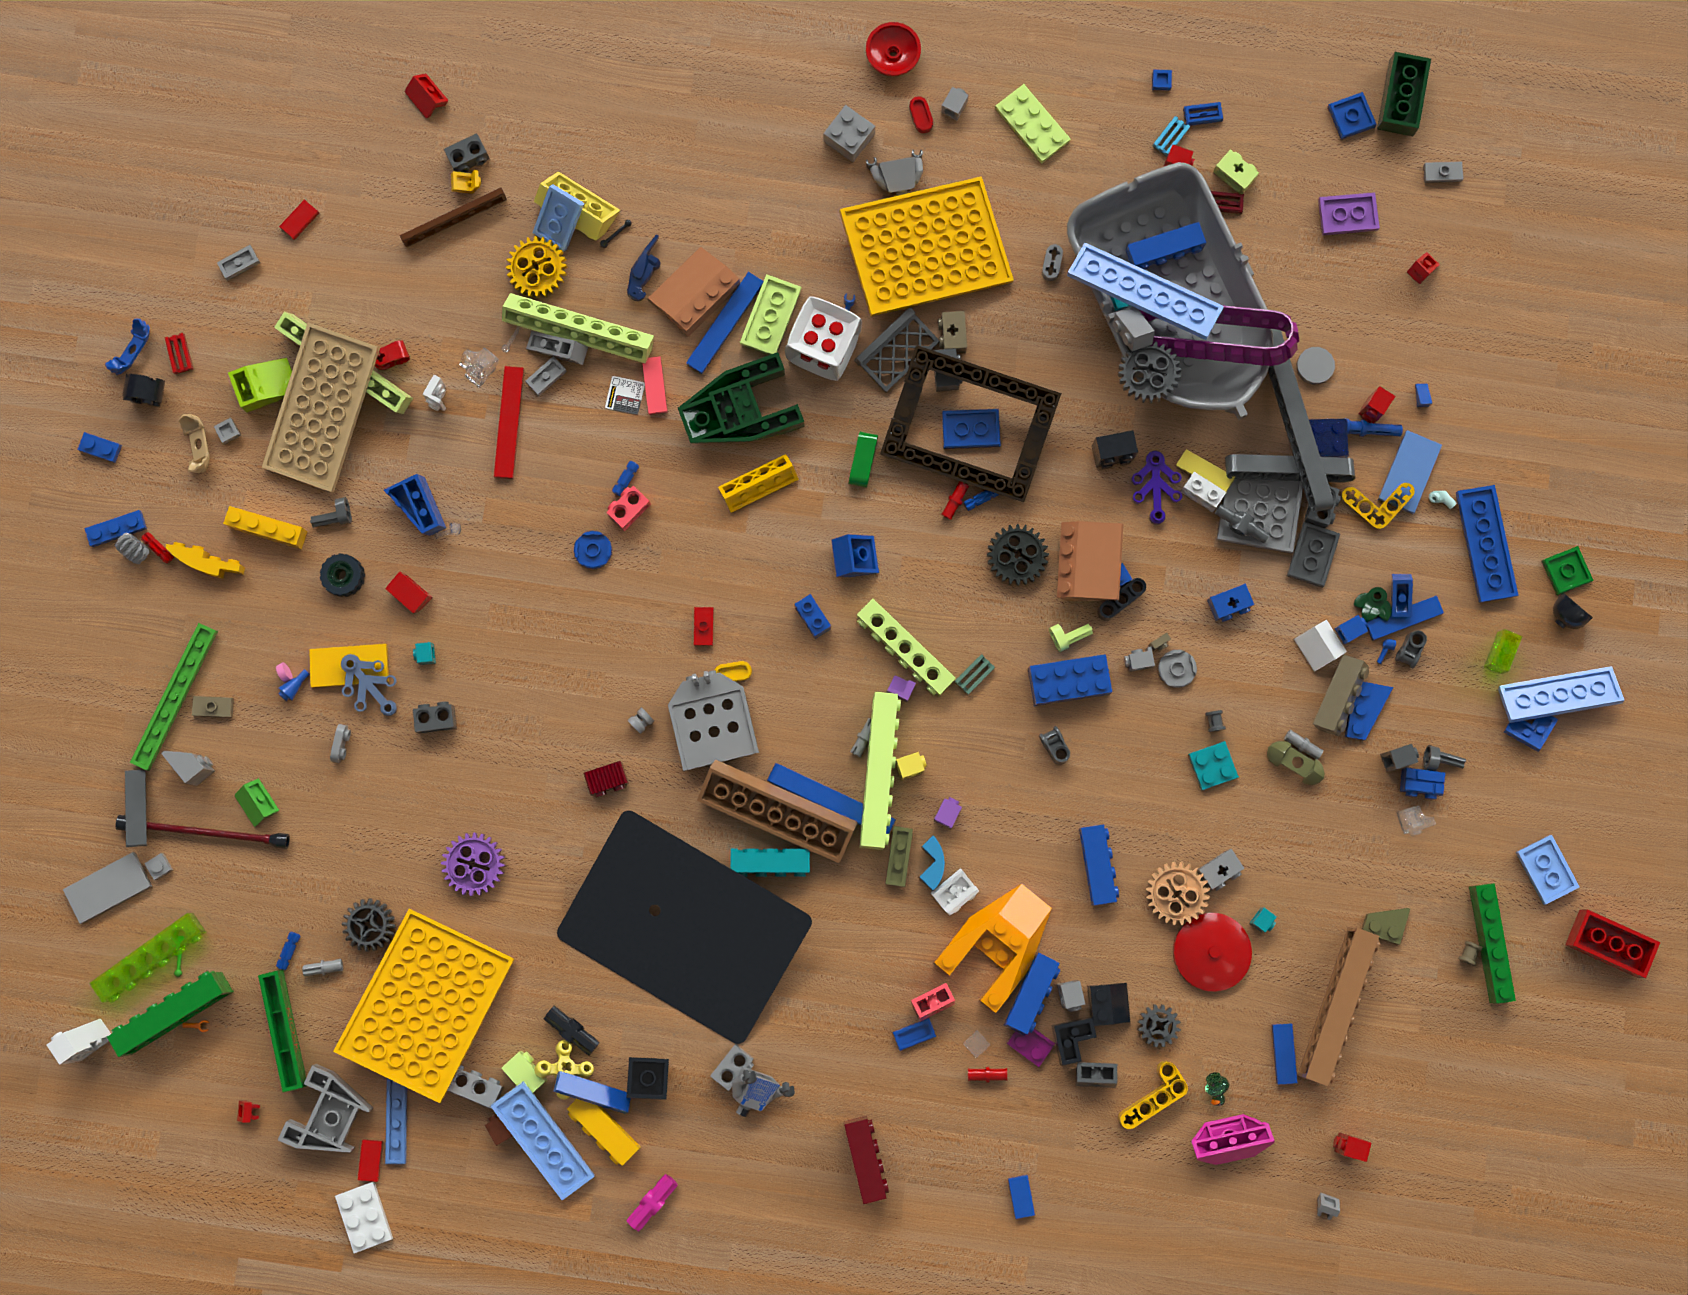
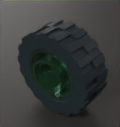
M334 554L322 564L320 570L322 586L334 595L349 597L352 594H356L361 589L362 584H364V567L361 566L360 561L348 554ZM342 571H345V578L340 580L339 574Z

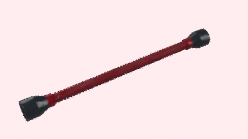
M118 815L115 825L116 830L126 831L125 815ZM147 822V830L256 841L281 849H287L290 842V835L285 833L256 835Z

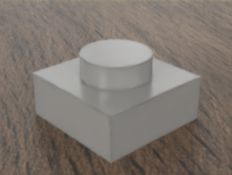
M232 418L214 426L223 444L241 436Z
M160 853L144 863L154 880H158L173 870L164 853Z

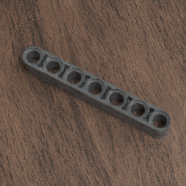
M1231 454L1225 457L1226 476L1230 479L1235 476L1234 479L1301 481L1294 456ZM1321 457L1328 482H1351L1355 479L1353 459Z

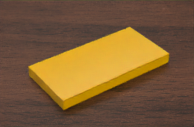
M387 644L309 649L311 687L345 686L346 672L341 667V660L348 654L356 655L360 661H382L384 669L381 672H375L373 669L361 670L365 675L388 676ZM349 660L347 666L353 667L354 662ZM379 662L375 664V669L377 670L381 669ZM354 674L353 685H359V679Z

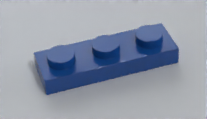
M137 510L84 529L89 545L95 547L116 540L124 533L134 534L147 529L142 511Z

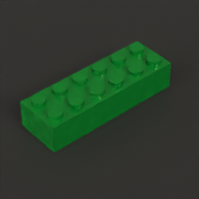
M204 972L198 976V981L183 985L180 992L176 994L173 992L163 998L164 1002L146 1008V1013L131 1017L129 1019L130 1023L124 1026L121 1024L112 1029V1034L107 1036V1039L117 1056L133 1055L233 993L234 991L223 972Z

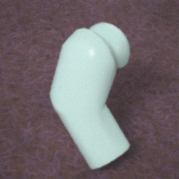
M1433 491L1429 494V500L1432 503H1444L1449 509L1457 504L1446 491Z

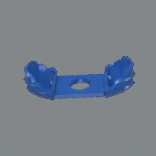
M133 319L131 334L134 336L121 357H113V360L105 363L106 368L116 375L126 372L132 366L145 343L148 342L150 326L141 319ZM136 346L135 352L130 354L131 348Z

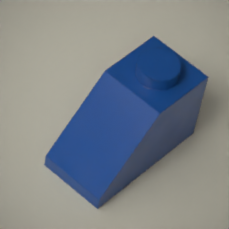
M1392 574V617H1412L1413 578L1411 574Z

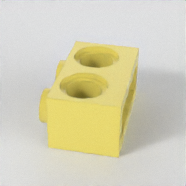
M919 752L896 759V766L901 781L924 773V768L927 766L924 756H920Z

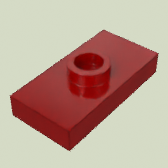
M694 607V646H713L714 607Z

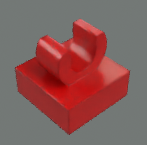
M239 1100L237 1121L250 1123L251 1119H259L258 1115H252V1110L260 1108V1105L252 1104V1102L247 1100Z

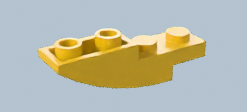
M174 542L173 545L166 544V549L177 559L204 574L224 579L225 572L244 575L245 567L239 564L240 561L228 559V562L221 561L219 557L209 556V553L204 551V547L192 545V548L185 547V544Z

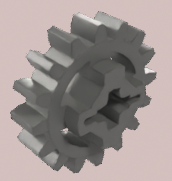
M1153 1004V1010L1146 1007L1147 1013H1140L1143 1020L1137 1021L1142 1024V1027L1137 1028L1138 1031H1143L1140 1037H1147V1044L1153 1041L1154 1047H1157L1158 1043H1160L1161 1047H1165V1042L1172 1044L1171 1038H1178L1175 1032L1181 1031V1029L1176 1027L1177 1024L1181 1023L1179 1020H1175L1178 1014H1171L1172 1008L1169 1007L1165 1010V1005L1162 1004L1159 1009L1156 1004ZM1162 1012L1167 1016L1159 1018L1158 1015H1156V1013ZM1149 1018L1150 1025L1148 1028H1146V1023ZM1157 1021L1163 1022L1161 1025L1162 1030L1155 1029ZM1169 1024H1172L1171 1031L1169 1033L1168 1026ZM1160 1034L1162 1039H1155L1152 1035Z

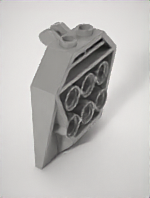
M716 670L704 671L703 677L699 678L696 674L686 677V681L680 684L668 704L683 771L711 765L715 759L723 762L759 753L744 687L722 673H716ZM731 700L733 708L730 710L723 709V702ZM708 704L714 706V712L710 715L704 713V707ZM688 709L695 710L696 715L693 719L685 717ZM732 722L739 725L738 731L735 733L728 731V725ZM712 727L719 728L720 733L717 737L710 736L709 731ZM694 731H698L701 734V738L697 742H693L690 738Z

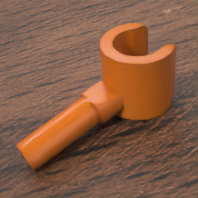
M202 1020L199 1023H183L182 1027L195 1028L201 1032H207L209 1029L204 1030L201 1025L203 1022H210Z

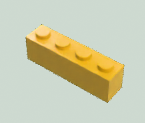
M229 506L223 522L224 525L231 529L298 549H302L308 532L300 526Z
M576 1099L567 1108L569 1117L574 1122L579 1121L583 1125L582 1130L589 1137L592 1135L597 1140L595 1143L601 1150L604 1151L606 1149L611 1154L609 1157L616 1165L620 1163L623 1166L641 1147L603 1107Z

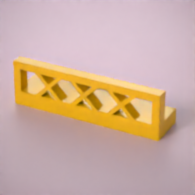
M784 454L719 486L718 489L732 513L799 479L787 455ZM786 462L785 465L777 467L779 464ZM734 488L732 491L725 493L726 490Z

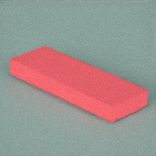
M651 357L647 359L646 363H642L649 415L668 413L661 357Z

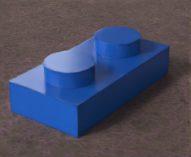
M84 432L77 450L116 463L122 445Z

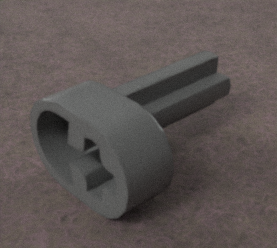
M346 497L335 499L336 512L312 516L310 520L312 527L315 528L338 522L341 525L351 523L352 516L348 499Z
M1428 745L1424 752L1423 765L1424 769L1436 771L1440 762L1463 769L1466 759L1440 752L1439 747Z

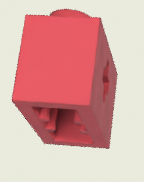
M947 983L911 1000V1005L921 1022L955 1005V999Z

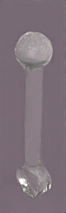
M521 326L517 327L507 344L502 346L503 352H509V346L521 330Z

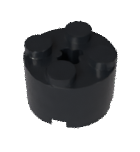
M126 374L122 395L123 400L136 404L144 403L160 407L165 380L158 378L153 380L149 376Z

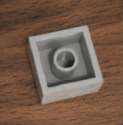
M845 105L823 133V142L851 162H854L875 135L876 126Z

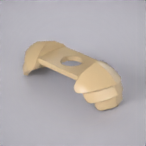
M183 414L178 421L183 429V434H189L194 458L189 462L188 471L204 473L209 465L210 455L203 423L197 416ZM198 439H200L202 442V446L199 450L196 447V442Z

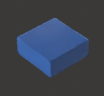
M1153 69L1152 90L1170 91L1172 88V70Z

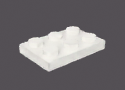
M370 1182L335 1196L353 1253L393 1239L375 1182Z

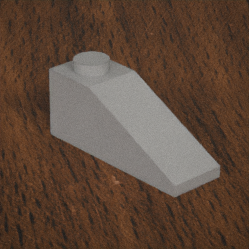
M531 331L526 349L583 365L588 347L574 340Z

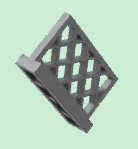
M911 307L854 360L885 393L908 371V362H911V359H908V348L915 349L916 347L908 345V335H919L918 346H921V336H929L934 342L930 346L921 347L930 350L939 343L938 338L914 314L915 311ZM914 320L919 325V333L908 332V326L911 321ZM897 335H905V345H895V337ZM884 347L892 348V358H881ZM895 348H905V358H895ZM870 360H879L878 371L870 370L866 364ZM881 360L892 361V370L881 371ZM895 361H905V369L902 372L894 371ZM881 374H891V383L888 386L882 383Z

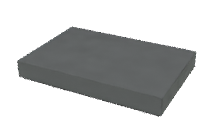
M1303 522L1286 576L1323 588L1340 533Z

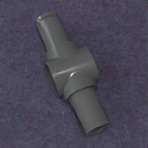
M1219 505L1215 511V515L1229 522L1230 529L1240 536L1250 535L1262 543H1265L1270 536V533L1256 526V523L1253 522L1254 518L1243 511H1239V513L1237 511L1233 512L1223 505Z

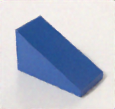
M1415 384L1417 407H1429L1432 404L1428 384Z

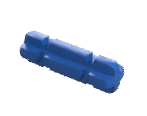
M629 461L626 466L627 469H624L617 481L618 484H615L612 489L614 494L621 496L624 488H627L634 476L633 473H636L639 468L637 463Z
M985 490L973 496V499L966 500L964 505L970 511L976 505L979 506L991 500V497L994 498L999 494Z
M289 933L287 937L288 942H285L280 954L281 959L277 961V968L287 969L289 965L288 960H291L297 946L295 944L298 943L300 938L298 933Z

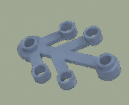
M353 654L344 656L341 660V667L346 672L345 686L342 688V694L345 697H350L354 694V688L352 687L354 674L359 679L358 698L354 704L355 709L359 712L366 710L367 689L381 705L380 709L384 715L390 716L395 714L397 711L396 703L391 700L387 701L373 683L386 684L392 687L397 683L396 677L393 675L386 677L365 675L361 670L373 669L375 672H381L384 669V663L380 660L374 662L360 661ZM349 660L354 662L351 668L347 666ZM377 662L381 664V669L379 670L375 669ZM389 677L394 679V683L391 685L387 682ZM347 687L351 689V694L349 695L345 693ZM359 702L364 704L363 709L357 707ZM387 704L391 705L392 707L391 711L389 712L385 710V706Z

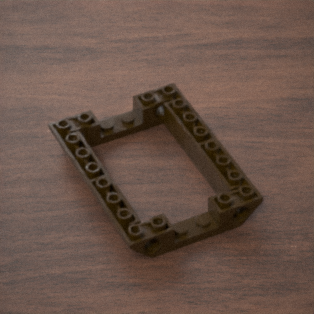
M916 345L880 454L1025 502L1062 393ZM929 370L1037 406L1012 478L905 442Z

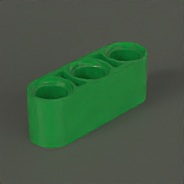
M859 432L848 484L867 488L878 435Z

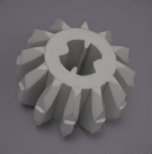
M124 533L115 543L119 553L136 564L144 561L150 553L145 544L129 533Z

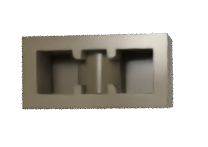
M965 311L942 312L941 318L938 319V329L942 330V337H939L940 348H956V353H966ZM950 330H953L955 335L951 336Z

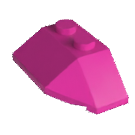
M1242 1114L1204 1123L1196 1136L1191 1140L1198 1161L1219 1165L1255 1157L1274 1144L1275 1140L1269 1123L1261 1122Z

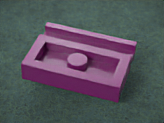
M1036 1029L1032 1033L1028 1032V1035L1025 1036L1015 1031L1006 1043L1038 1067H1040L1055 1045L1054 1042Z

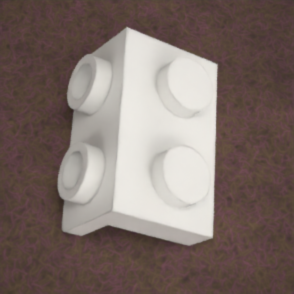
M960 868L932 891L931 894L950 916L958 912L967 901L972 900L979 890Z

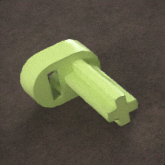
M1056 624L1049 628V633L1057 650L1062 652L1068 649L1070 644L1092 635L1093 629L1089 624H1086L1064 634L1061 626Z

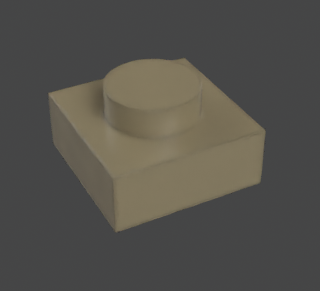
M1166 633L1148 646L1152 648V651L1156 649L1161 651L1169 646L1167 642L1171 638Z

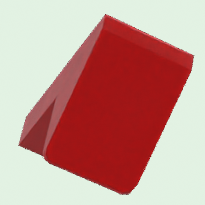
M1426 252L1411 265L1407 273L1418 284H1421L1440 264Z

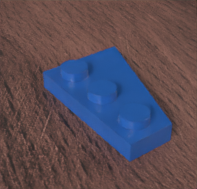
M1368 682L1362 683V690L1355 699L1353 712L1348 715L1345 737L1366 740L1393 687Z

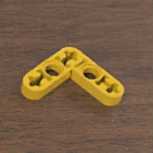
M1402 483L1379 508L1354 487L1345 488L1341 496L1345 503L1373 527L1381 529L1387 526L1413 497L1415 490L1410 483ZM1409 486L1411 494L1409 496L1404 495L1401 499L1405 501L1401 503L1394 495L1397 493L1400 496L1402 493L1401 488ZM1353 490L1355 491L1354 496L1359 499V496L1363 498L1357 503L1356 507L1352 505L1355 503L1353 499H1346V491L1351 492ZM1391 500H1395L1398 503V508L1395 511H1390L1387 508V503ZM1367 502L1370 504L1371 508L1368 513L1360 511L1359 506L1361 503ZM1374 508L1377 510L1375 512L1377 516H1384V524L1379 523L1376 525L1374 517L1371 516L1370 520L1367 518V516L1372 514Z

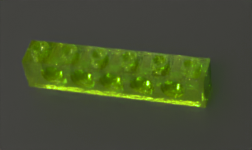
M186 913L89 984L102 1003H113L121 997L120 994L122 992L135 988L138 985L137 981L142 978L143 980L154 974L153 970L158 966L161 968L170 962L169 958L185 952V947L190 943L195 944L203 938L201 935L206 933L194 913ZM182 930L185 932L183 941L178 938V934ZM165 942L169 945L166 953L162 950V945ZM148 954H151L153 958L151 964L146 962ZM131 966L136 968L134 976L130 974ZM116 977L120 981V984L117 988L113 984V981Z

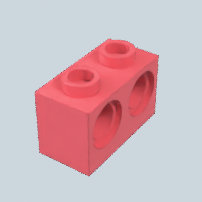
M634 486L626 488L621 493L622 497L617 502L613 501L608 506V511L606 512L624 532L651 505L650 501ZM632 497L639 498L638 503L634 505L630 504L629 500ZM619 510L626 511L625 516L622 518H617L616 513Z

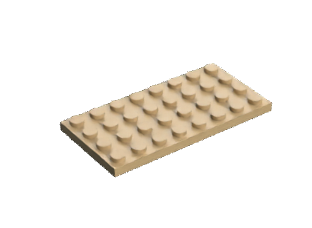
M307 323L262 468L334 492L380 347Z

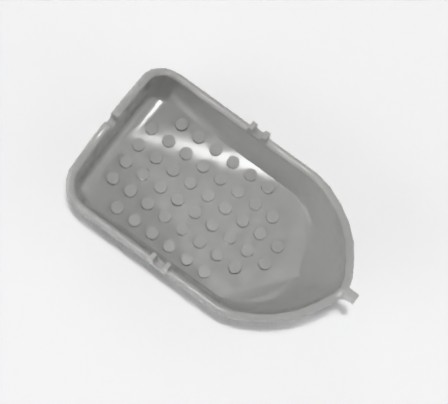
M1178 162L1134 178V181L1129 184L1126 181L1079 204L1069 217L1067 235L1076 257L1084 243H1087L1128 263L1130 262L1125 251L1128 244L1199 222L1206 240V245L1201 252L1185 254L1183 258L1178 260L1172 258L1159 266L1156 264L1150 265L1146 271L1220 305L1268 310L1247 268L1249 258L1247 255L1243 256L1242 243H1235L1202 174L1195 167L1187 163ZM1091 287L1122 355L1126 357V351L1131 353L1132 351L1128 345L1124 344L1122 337L1113 328L1115 312L1118 311H1115L1109 295ZM1154 319L1148 322L1155 331L1154 336L1273 347L1272 329L1215 323L1207 340H1204L1161 319ZM1176 357L1174 361H1180L1178 367L1181 368V373L1178 375L1181 376V379L1177 381L1178 387H1173V394L1167 392L1168 398L1166 400L1187 408L1225 410L1226 412L1234 413L1238 420L1247 416L1244 404L1250 400L1267 375L1269 366ZM1139 359L1137 361L1139 364L1147 363V361L1144 359ZM1164 363L1156 364L1159 368L1166 366ZM1136 377L1139 382L1143 381L1141 377ZM1158 380L1152 382L1155 386H1160L1162 384V382Z

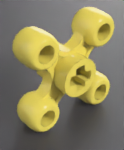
M561 1040L556 1045L555 1051L559 1057L557 1063L551 1064L543 1060L538 1062L534 1069L536 1076L539 1078H545L548 1075H554L557 1078L559 1071L564 1072L563 1068H566L565 1073L577 1075L584 1079L589 1078L594 1072L592 1063L586 1061L581 1064H575L569 1058L572 1044L566 1040ZM557 1093L560 1099L565 1100L569 1098V1096Z

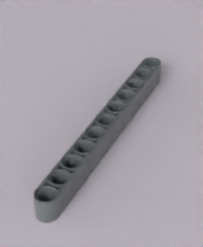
M1272 329L1273 347L1283 344L1285 341L1282 332ZM1289 358L1280 365L1269 366L1268 373L1310 510L1312 512L1329 510L1334 506L1333 496Z

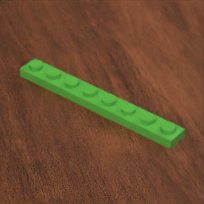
M198 623L130 761L131 764L150 771L218 631Z

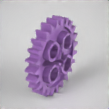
M474 832L471 838L468 833H465V839L458 836V843L451 841L453 847H446L449 854L442 855L447 858V861L441 862L442 865H446L442 872L448 873L444 879H451L449 886L456 885V892L462 888L463 895L468 890L470 896H473L475 891L478 895H481L482 889L488 893V886L495 888L496 886L493 882L501 881L497 876L498 874H504L500 867H505L506 865L500 863V860H503L505 856H499L502 849H495L498 845L497 842L490 844L491 837L484 840L485 834H481L478 838L477 833ZM465 847H470L472 853L466 858L463 855V850ZM485 852L490 855V860L487 863H483L481 860V856ZM457 858L471 862L475 860V863L487 866L490 870L487 871L478 867L472 868L471 865L458 862ZM461 865L466 870L463 876L457 874V868ZM478 871L484 873V879L481 882L475 879Z

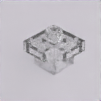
M486 348L478 352L467 349L463 352L459 365L466 370L465 377L479 388L484 384L488 376L496 370L499 359Z
M1419 805L1396 812L1403 834L1410 833L1411 836L1422 833V829L1436 825L1434 817L1425 816Z

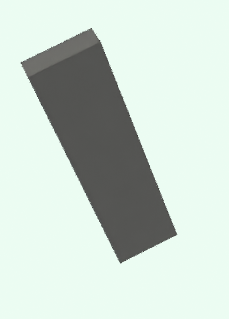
M145 770L125 771L126 847L147 846Z

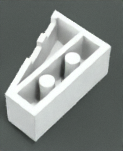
M98 1019L64 1033L59 1032L51 1037L52 1041L47 1044V1047L59 1065L79 1062L109 1041L107 1036L111 1033L103 1021Z

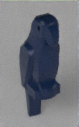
M655 235L631 268L627 294L634 301H641L645 298L646 292L642 291V287L648 283L653 271L660 268L661 262L659 259L651 254L648 256L658 241L659 235Z

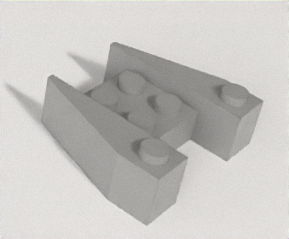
M314 1064L307 1075L304 1085L322 1093L307 1125L292 1119L286 1121L278 1141L294 1148L350 1153L355 1147L345 1143V1140L358 1111L361 1109L370 1112L373 1107L337 1073L321 1065Z

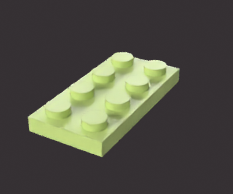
M1025 84L995 106L996 111L1041 164L1071 140Z
M766 274L740 345L768 355L777 353L802 287Z

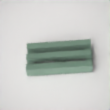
M981 654L954 682L969 695L993 671L995 666ZM982 661L983 664L962 684L960 681ZM988 666L989 669L967 689L966 686Z

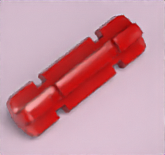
M146 532L141 537V540L164 563H170L174 556L158 540L154 539L155 537L151 533Z

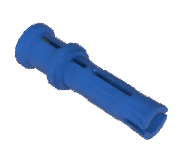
M1345 419L1343 422L1344 436L1357 434L1360 437H1364L1366 434L1401 437L1403 432L1402 425L1367 423L1365 420L1350 421L1349 419Z

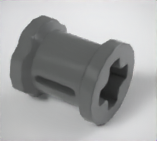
M1222 710L1205 713L1210 726L1208 732L1226 729L1222 722Z

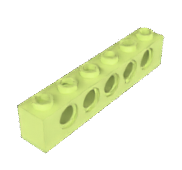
M874 599L857 614L859 619L857 623L863 629L868 628L872 632L871 636L878 643L882 641L886 645L885 650L892 656L895 654L900 659L898 662L905 669L909 667L914 672L912 676L919 682L923 681L927 685L926 689L933 696L935 694L940 696L955 681L956 678ZM879 618L883 624L880 627H875L872 625V620ZM888 631H893L896 634V638L888 640L885 634ZM903 644L910 647V651L906 654L901 653L899 647ZM919 657L924 661V664L921 667H917L913 664V660ZM935 671L938 678L930 680L927 677V673Z

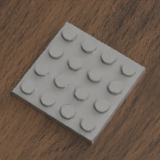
M1235 479L1224 495L1222 505L1233 512L1237 511L1239 513V511L1248 513L1254 518L1253 522L1256 523V526L1270 533V536L1265 543L1250 535L1240 536L1230 529L1229 522L1220 517L1217 540L1293 553L1303 490L1302 481Z

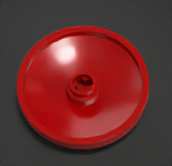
M1220 913L1200 914L1197 920L1193 917L1191 923L1187 921L1179 929L1173 944V958L1180 975L1192 986L1205 991H1223L1235 986L1246 975L1252 960V946L1248 934L1236 920Z

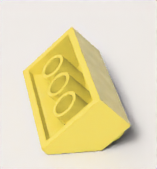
M560 172L555 173L540 183L534 202L542 208L549 186L554 184L585 203L575 229H578L594 240H598L607 232L620 212V209Z

